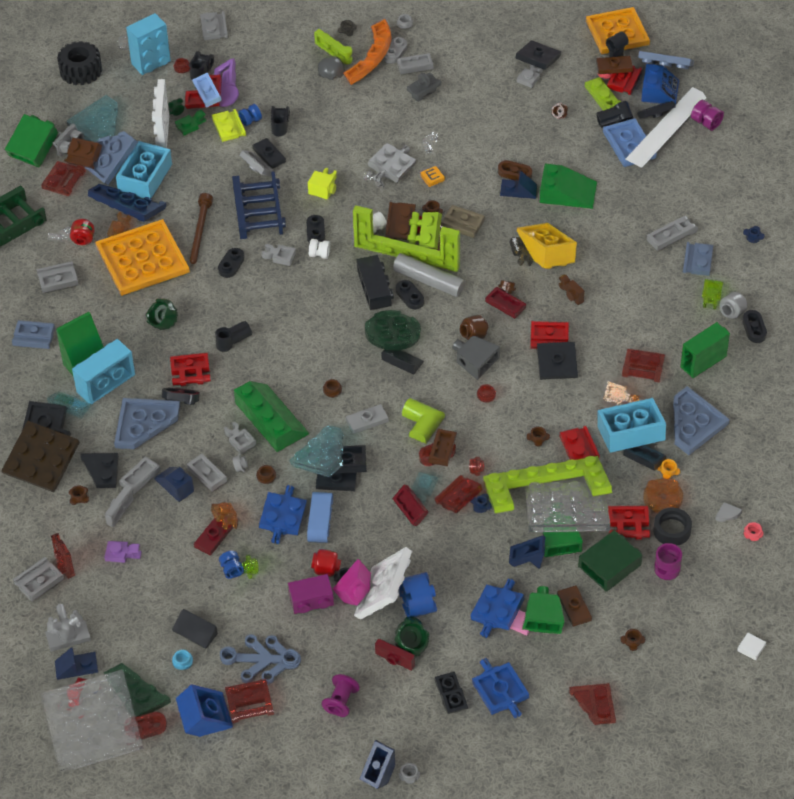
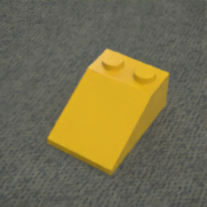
M549 223L517 228V232L533 260L542 268L550 269L552 266H566L569 263H575L577 242Z

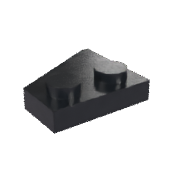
M118 453L81 454V460L92 477L96 488H116Z

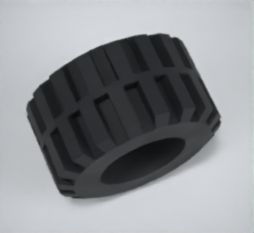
M83 41L72 42V44L62 47L60 49L61 52H58L57 60L60 76L64 81L67 80V83L71 84L73 82V85L78 83L84 85L87 82L90 84L91 80L95 81L97 77H100L102 72L100 52L94 44L84 43Z

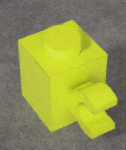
M325 168L323 173L314 171L308 181V194L328 199L336 191L335 179L337 178V171L334 170L332 174H328V168Z

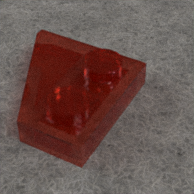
M609 683L569 687L570 695L575 697L579 706L589 715V719L594 725L616 723Z

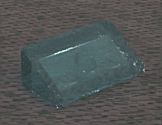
M59 391L47 398L49 404L65 405L68 408L67 414L80 419L83 418L91 406L88 402Z

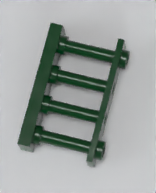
M21 185L0 197V215L5 214L14 223L7 228L0 224V247L47 221L43 207L34 211L25 202L27 201L25 189ZM20 206L28 216L20 220L11 209Z

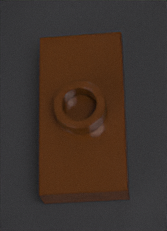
M631 56L596 58L598 74L633 72Z
M437 429L429 456V463L448 467L457 432Z
M576 585L557 591V595L560 597V602L572 627L592 621V616Z

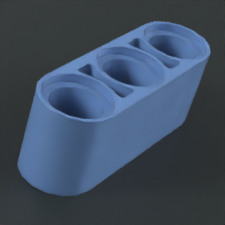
M312 493L307 531L308 542L328 543L327 537H329L330 530L329 520H331L333 493Z

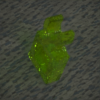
M705 279L702 298H704L703 308H706L708 303L713 304V309L717 308L718 300L721 299L723 282Z

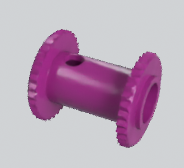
M338 674L332 678L335 689L331 698L323 699L321 704L326 712L346 717L350 712L348 706H346L351 693H357L360 686L353 678Z

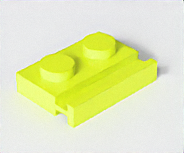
M233 109L232 112L225 111L212 115V120L222 142L239 138V136H246V131L236 109Z

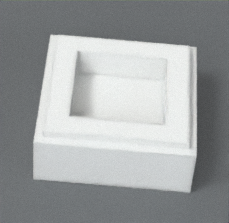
M747 633L737 651L757 660L766 646V642Z

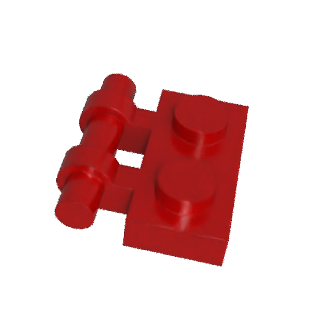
M208 353L170 357L172 376L179 375V378H172L173 386L180 385L184 387L186 384L198 383V385H202L203 382H211L210 374L202 375L203 372H210ZM194 373H196V375H197V376H188V377H185V374H194Z
M608 506L609 527H617L615 531L625 538H635V540L650 538V530H642V527H649L648 506ZM624 527H635V530H624Z

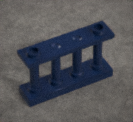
M275 171L271 172L272 181L244 184V182L240 183L239 175L232 176L240 239H247V232H250V230L279 227V234L283 235V228H286L285 217H281L277 189H280L279 178H275ZM273 188L274 193L248 197L242 195L245 191ZM275 201V207L249 210L243 207L250 203ZM277 214V220L251 223L245 221V219L251 216Z

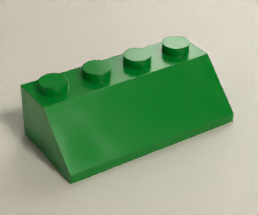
M249 381L234 389L235 404L276 452L309 435L305 427L267 384Z

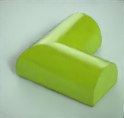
M412 398L406 401L402 410V416L416 422L409 432V437L425 444L445 418L443 412Z

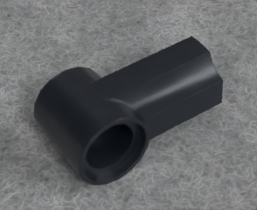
M620 31L606 39L609 57L624 55V47L629 43L628 37L624 32Z
M627 101L617 103L613 108L596 113L597 121L601 128L633 119Z
M243 321L230 328L221 327L215 332L217 350L227 352L233 347V344L251 336L252 330L249 324Z

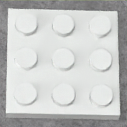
M158 79L157 87H154L156 99H153V109L155 111H152V122L156 123L154 124V134H157L155 137L156 146L167 148L170 117L165 79Z
M405 547L371 568L370 591L358 604L354 614L355 617L363 619L366 616L372 615L373 612L383 609L389 603L396 601L399 595V586L405 578L403 576L411 561L412 551Z

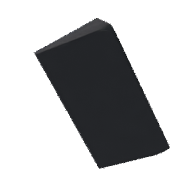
M393 346L381 352L383 361L413 375L424 362Z
M185 609L180 612L172 628L173 632L205 649L218 634L217 627L214 624Z

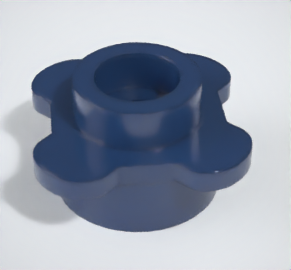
M758 226L743 231L746 239L751 243H757L765 237Z
M482 494L477 497L472 496L470 498V503L473 504L475 512L483 513L492 509V504L488 500V494Z

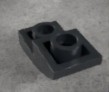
M455 671L436 676L434 680L447 714L468 709Z

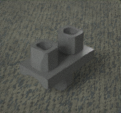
M421 73L418 75L417 81L407 86V91L412 94L413 99L419 102L423 99L424 95L434 93L436 88L441 86V80L436 79L432 73Z

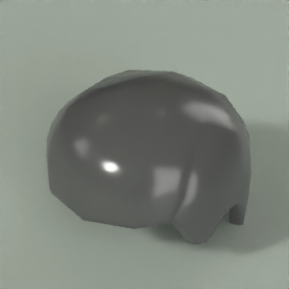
M336 56L325 57L318 64V73L323 78L333 80L336 76L341 78L344 75V64Z

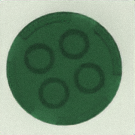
M380 311L375 313L365 323V336L367 340L381 349L404 350L415 345L420 339L421 326L418 320L413 316L409 317L401 314V311Z

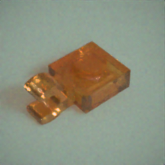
M608 381L603 400L622 405L623 401L630 403L638 401L639 396L627 393V386Z

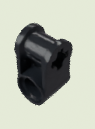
M200 51L195 52L193 59L189 63L191 80L209 72L214 64L213 54L205 55L201 54Z
M272 106L271 131L274 136L280 137L287 133L290 118L289 106L286 108H275V106Z

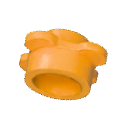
M672 459L664 460L661 466L657 468L666 480L670 479L673 475L680 474V469L677 468L676 462Z

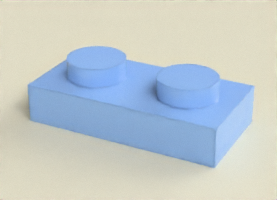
M208 73L192 80L206 108L222 100Z

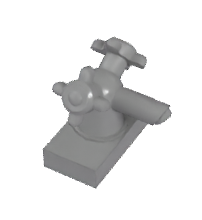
M58 604L56 609L60 621L58 622L57 618L49 617L47 631L45 632L50 651L91 641L86 621L83 620L78 611L74 610L73 614L70 615L71 618L68 619L64 605Z

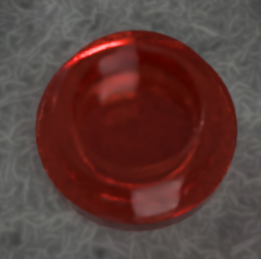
M186 58L177 59L174 63V70L177 73L188 72V60Z
M484 384L477 390V398L482 402H491L496 397L495 389L489 384Z
M479 456L470 459V473L480 476V473L484 472V461Z

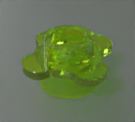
M246 555V561H243L242 565L244 573H247L248 578L252 579L253 574H258V561L256 558Z

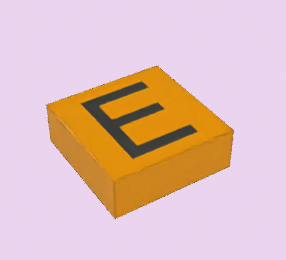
M436 166L420 172L422 179L428 187L445 181V177Z

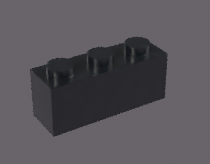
M378 255L356 259L357 272L369 309L375 310L392 306L391 299H394L393 289L388 287L390 283L388 275H384L385 266L383 261L380 262Z

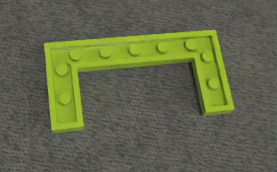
M355 205L353 209L354 247L394 257L402 253L428 265L458 272L460 268L459 230L442 227L440 231V251L374 235L373 209Z
M588 456L584 459L549 463L537 467L531 466L526 469L491 473L483 476V482L494 513L514 510V503L509 489L584 476L592 496L612 493V486L598 456Z

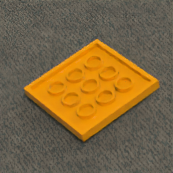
M163 219L95 242L121 296L190 273L189 266Z

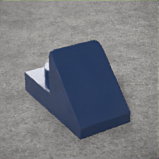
M520 171L519 181L502 179L500 196L536 199L537 184Z
M542 535L510 546L509 564L515 567L531 562L539 569L544 556L546 537Z
M71 647L55 660L57 680L99 673L95 652L74 655L73 647Z

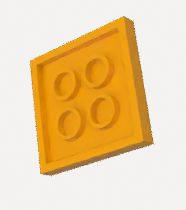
M634 7L586 16V23L601 55L609 53L606 39L620 31L624 32L629 40L624 50L650 45V39Z

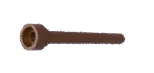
M201 193L199 195L198 204L200 212L190 256L191 264L197 262L207 209L212 206L213 196L209 193Z

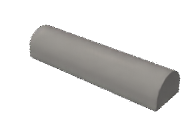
M400 253L394 261V271L455 297H458L466 286V280Z

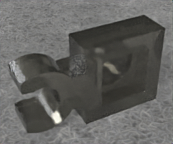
M511 237L509 243L513 255L519 256L518 264L522 266L525 260L531 266L533 258L520 237Z

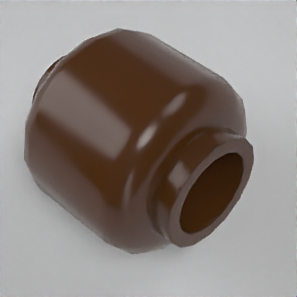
M481 315L466 317L460 325V333L467 340L472 336L484 338L489 328L488 322Z

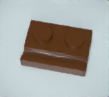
M72 138L67 151V159H64V161L69 164L94 169V162H97L103 145Z
M389 203L386 238L407 240L411 227L409 221L412 219V212L416 211V204Z

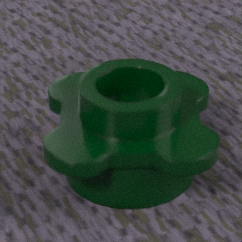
M182 98L168 103L169 115L178 116L183 113Z

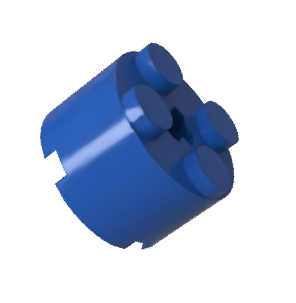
M427 572L405 577L403 583L399 586V595L403 599L404 604L402 606L407 617H418L437 612L436 603L432 598L436 596L434 586L429 585Z

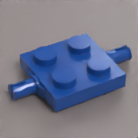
M287 485L284 495L271 492L267 494L259 528L273 532L272 543H275L276 540V544H279L281 535H298L307 500L293 497V486L290 488V485Z
M507 579L504 588L486 584L470 615L471 620L484 625L480 632L482 637L485 636L487 638L492 628L510 629L525 599L524 594L511 591L515 584L514 580L511 579L510 581V579Z
M487 658L482 659L480 664L485 671L481 675L472 678V684L488 710L493 715L502 710L509 709L514 718L520 717L522 713L518 709L517 704L529 699V693L509 662L501 666L492 667Z

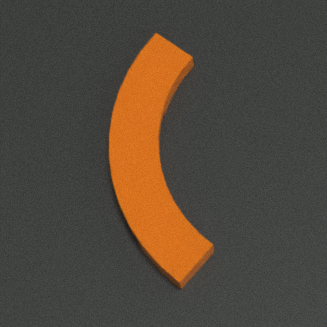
M386 19L371 26L374 34V44H372L368 51L367 57L343 73L350 85L369 74L386 55L392 38Z

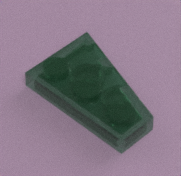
M123 663L103 672L105 679L133 722L171 703V699L167 695L161 694L157 691L156 687L146 683L137 673Z

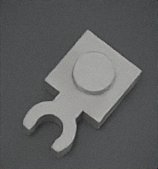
M530 64V70L525 68L517 77V82L532 88L539 80L543 69L535 68V66Z
M265 244L262 258H273V263L290 266L295 257L296 248L278 245L277 248H274L270 244Z
M236 422L232 423L233 430L224 427L225 435L229 437L230 444L240 454L256 446V440L245 428L240 431L239 425Z

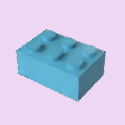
M156 13L126 27L131 64L141 75L152 72L154 69L171 61L167 26Z
M138 141L116 176L117 187L120 189V192L135 193L136 197L152 198L172 166L171 150Z
M116 339L83 362L77 364L72 368L76 392L91 405L133 377L135 370L132 351Z
M653 398L598 410L597 427L610 453L664 441L666 438V422Z

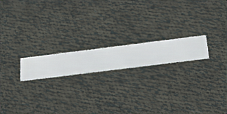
M692 87L675 105L676 107L672 108L629 154L626 160L642 168L687 120L694 106L700 100L706 99L704 93Z

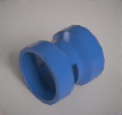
M256 104L250 105L248 109L238 111L239 118L245 126L250 125L253 121L257 122L262 119L261 111Z
M227 551L219 557L220 565L224 568L223 572L228 579L238 577L244 572L243 565L239 562L240 559L236 551Z

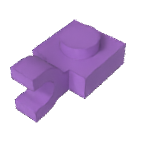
M108 541L104 558L105 561L125 563L126 558L140 559L142 552L139 551V544L128 545V542Z

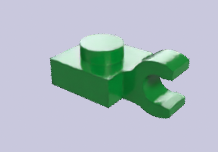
M198 110L193 117L189 114L175 121V126L185 136L198 130V125L207 121L204 117L206 114L203 110Z

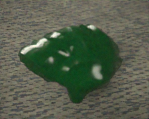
M158 298L148 309L146 322L159 330L169 329L175 326L177 322V309L172 301Z
M414 616L406 617L395 631L394 641L396 647L414 654L415 657L420 656L428 647L429 632L423 627L422 622Z

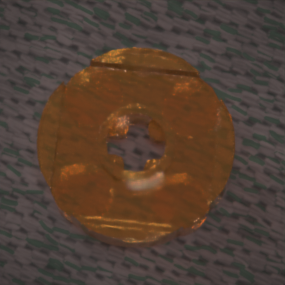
M674 479L650 480L644 489L643 500L646 506L652 509L653 512L658 513L665 508H679L683 502V491L679 483ZM665 494L668 496H666V499H662L659 495Z

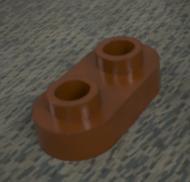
M504 160L498 164V174L503 178L519 181L521 171L532 179V168L528 165Z

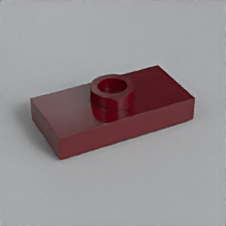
M495 287L485 297L486 303L514 319L526 308V303L498 287Z
M404 484L392 498L413 526H418L429 513L408 485Z
M216 516L194 542V547L211 556L233 529V524Z
M382 639L376 641L375 654L385 658L392 665L398 664L408 670H413L415 667L414 654Z

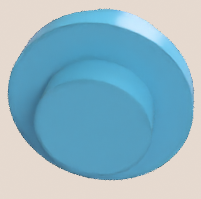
M178 650L172 658L173 666L179 670H186L193 664L191 653L186 650Z

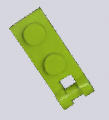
M320 29L314 32L316 45L332 56L338 57L346 65L353 62L351 47L342 45Z
M600 77L585 82V88L602 110L613 108L614 105L621 102L617 100Z

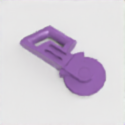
M234 58L229 59L214 69V75H221L223 72L221 107H227L235 103L239 96V90L235 84L236 63Z

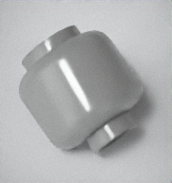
M731 292L720 301V311L725 317L735 319L746 311L747 301L741 293Z

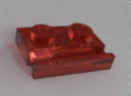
M460 475L434 499L436 504H441L443 508L457 514L483 489L480 483L469 478L465 479Z
M59 533L51 536L54 555L58 561L56 565L58 570L62 574L65 573L69 579L75 576L71 554L63 540H60Z

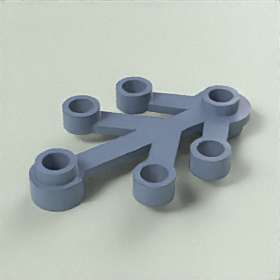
M252 634L246 636L245 645L248 648H253L258 654L236 653L232 647H224L220 651V660L225 665H232L235 662L256 663L250 669L242 671L241 680L244 683H251L256 674L271 663H275L277 665L270 671L267 670L262 673L263 683L271 684L274 681V677L283 670L297 668L301 663V656L293 649L286 650L274 635L268 636L265 642L268 648L274 649L279 655H272L257 641V637ZM250 639L255 640L253 643L248 642ZM270 640H274V641H275L274 644H269L268 642H269ZM247 674L251 676L250 678H247V679L244 678V676L247 675ZM267 675L271 676L270 679H265L264 677Z

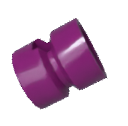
M703 99L694 106L691 112V119L702 124L710 131L716 129L724 117L722 110L712 107V104Z
M665 543L657 548L654 571L659 578L672 580L679 575L682 562L681 549L672 543Z

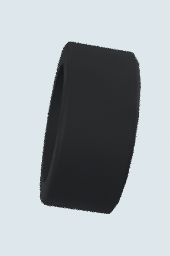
M665 508L655 516L653 528L655 538L663 544L682 545L691 535L692 520L685 511L679 508ZM670 519L677 520L684 525V530L676 534L668 533L661 528V523Z

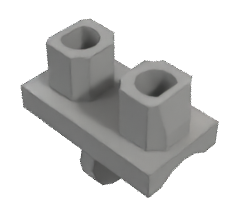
M71 124L63 133L59 132L53 142L57 149V155L60 157L67 153L72 138L85 140L83 132L78 131L75 124Z

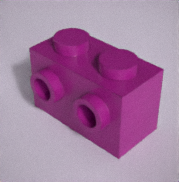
M328 574L288 583V593L294 614L306 613L319 608L324 609L334 605L333 591Z

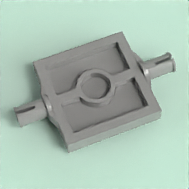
M386 143L368 162V166L377 172L373 179L379 182L383 177H386L397 183L416 162L414 158L407 155L410 151L409 146L404 145L401 150H398Z

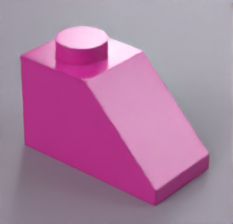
M357 559L333 587V591L344 603L357 606L370 591V571Z

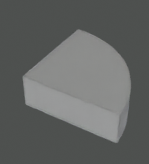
M724 502L715 520L726 522V520L737 519L742 514V509Z

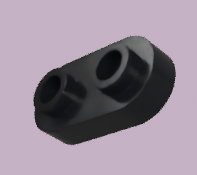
M320 215L309 216L306 220L307 241L310 243L311 239H317L319 242H323L325 240L324 218Z
M232 248L227 251L218 265L220 276L230 278L236 274L245 259L242 249Z
M402 280L396 284V293L408 308L416 310L423 307L424 296L411 281Z
M755 310L746 311L742 322L748 339L754 343L765 341L767 329L762 315Z
M168 387L162 389L161 397L165 400L184 401V404L194 405L195 402L199 401L200 392Z

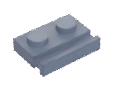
M687 242L683 273L689 272L691 274L709 276L713 245L700 243L693 245Z
M18 320L12 344L13 346L50 349L55 325L53 323Z

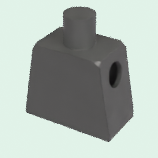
M472 336L466 343L457 339L452 346V349L457 351V363L477 380L500 358V346L476 336Z

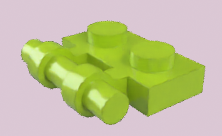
M412 212V219L409 221L411 226L410 235H408L407 241L410 244L416 245V243H419V246L438 249L442 214L439 212H423L422 220H419V213ZM418 227H421L420 235H417Z

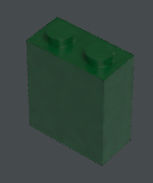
M613 530L579 556L578 567L607 592L641 566L642 553L637 547H633L623 535Z

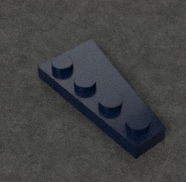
M98 184L88 190V197L143 222L166 208V202H152V198L149 197L141 199L136 197L135 193H120V189Z

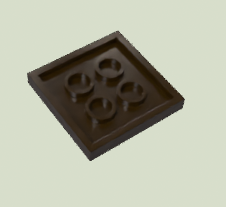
M27 421L1 472L54 493L80 441L71 436Z

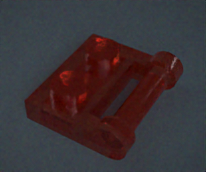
M57 161L41 184L42 189L69 197L72 193V188L80 176L85 174L86 170L81 165L73 166ZM73 173L68 183L64 185L70 174Z
M627 349L622 377L628 378V376L651 379L654 382L660 383L665 354Z
M266 679L225 687L232 723L265 714L267 716L274 715ZM265 702V706L236 711V708Z

